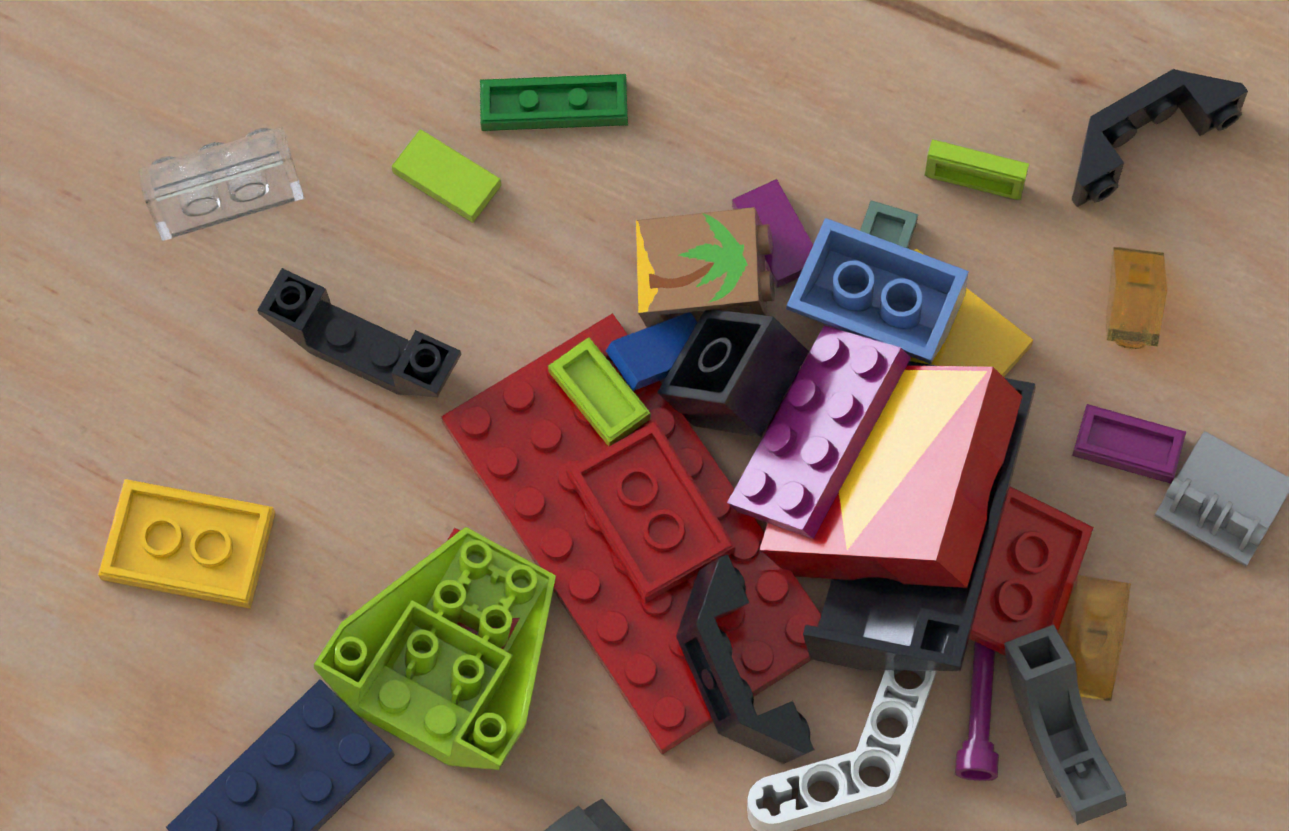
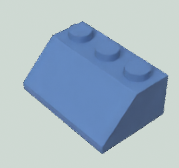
M825 218L786 305V310L842 331L901 347L909 356L931 364L946 341L965 297L969 271Z

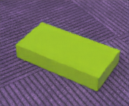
M421 129L392 165V171L395 175L474 223L501 187L499 177Z
M932 139L927 155L925 176L1021 200L1029 163Z
M589 337L548 366L551 376L608 447L625 438L651 419L649 410Z

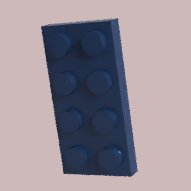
M319 679L166 828L168 831H318L395 754L364 721Z

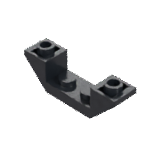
M1172 69L1090 116L1072 195L1073 203L1076 207H1079L1091 199L1094 202H1100L1118 188L1124 162L1114 148L1120 147L1132 139L1140 127L1151 121L1154 124H1159L1171 117L1179 108L1199 136L1213 128L1222 131L1241 117V110L1248 90L1243 83Z
M281 268L257 310L259 315L310 354L398 395L438 397L462 355L460 350L415 330L411 339L408 340L334 306L330 302L326 288Z
M727 554L698 571L676 638L718 734L785 764L814 750L810 741V728L803 715L797 712L793 701L757 716L753 706L754 697L748 683L740 677L732 659L730 640L725 632L719 629L716 620L730 615L749 603L745 594L746 585L740 571L733 567Z

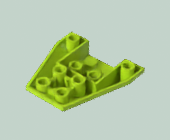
M465 527L342 621L315 661L314 669L358 716L450 766L499 770L526 726L556 575ZM512 618H520L508 640ZM460 622L478 631L477 635L462 628L457 623Z

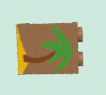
M755 207L636 220L638 313L647 328L668 320V314L751 306L754 314L767 316V302L774 301L775 289L772 272L765 271V255L772 254L773 242L770 225H762Z

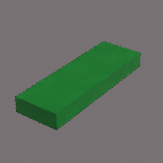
M626 74L481 79V130L628 126Z

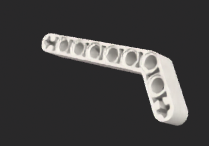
M885 670L856 751L764 777L757 781L751 787L747 799L748 820L752 827L757 831H793L875 807L888 801L897 787L937 671H913L920 676L922 684L914 689H905L899 686L894 678L897 673L904 670ZM894 718L903 724L905 733L895 738L886 737L880 733L877 724L883 719ZM869 766L879 767L887 774L888 781L882 786L871 787L863 783L859 773ZM817 781H826L835 787L837 795L828 802H820L810 796L808 788ZM793 788H798L800 810H796V799L791 800ZM772 797L775 804H780V814L771 816L769 810L763 808V799Z

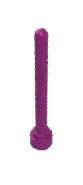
M974 642L968 740L963 741L962 749L956 752L955 775L967 780L990 781L998 777L999 754L994 752V744L989 742L995 651L977 642Z

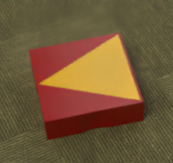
M906 366L815 537L812 539L768 523L759 550L782 569L792 571L795 577L839 580L881 577L903 584L967 588L987 521L990 491L997 473L1004 462L1023 396L994 367Z

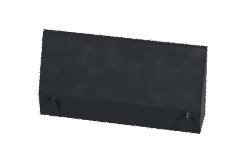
M909 361L907 366H936ZM1005 378L1023 397L1004 462L997 473L990 491L987 521L967 588L903 584L881 577H867L855 580L832 579L818 627L805 625L803 637L811 660L859 670L961 671L1034 397L1035 383Z

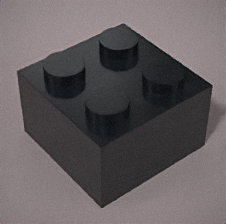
M714 309L704 310L657 393L675 410L682 413L686 420L695 427L762 437L767 426L772 422L778 406L796 378L809 351L773 316Z

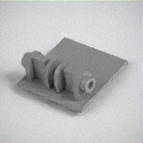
M1204 431L1177 478L1175 477L1169 486L1165 498L1154 516L1247 566L1289 494V477Z

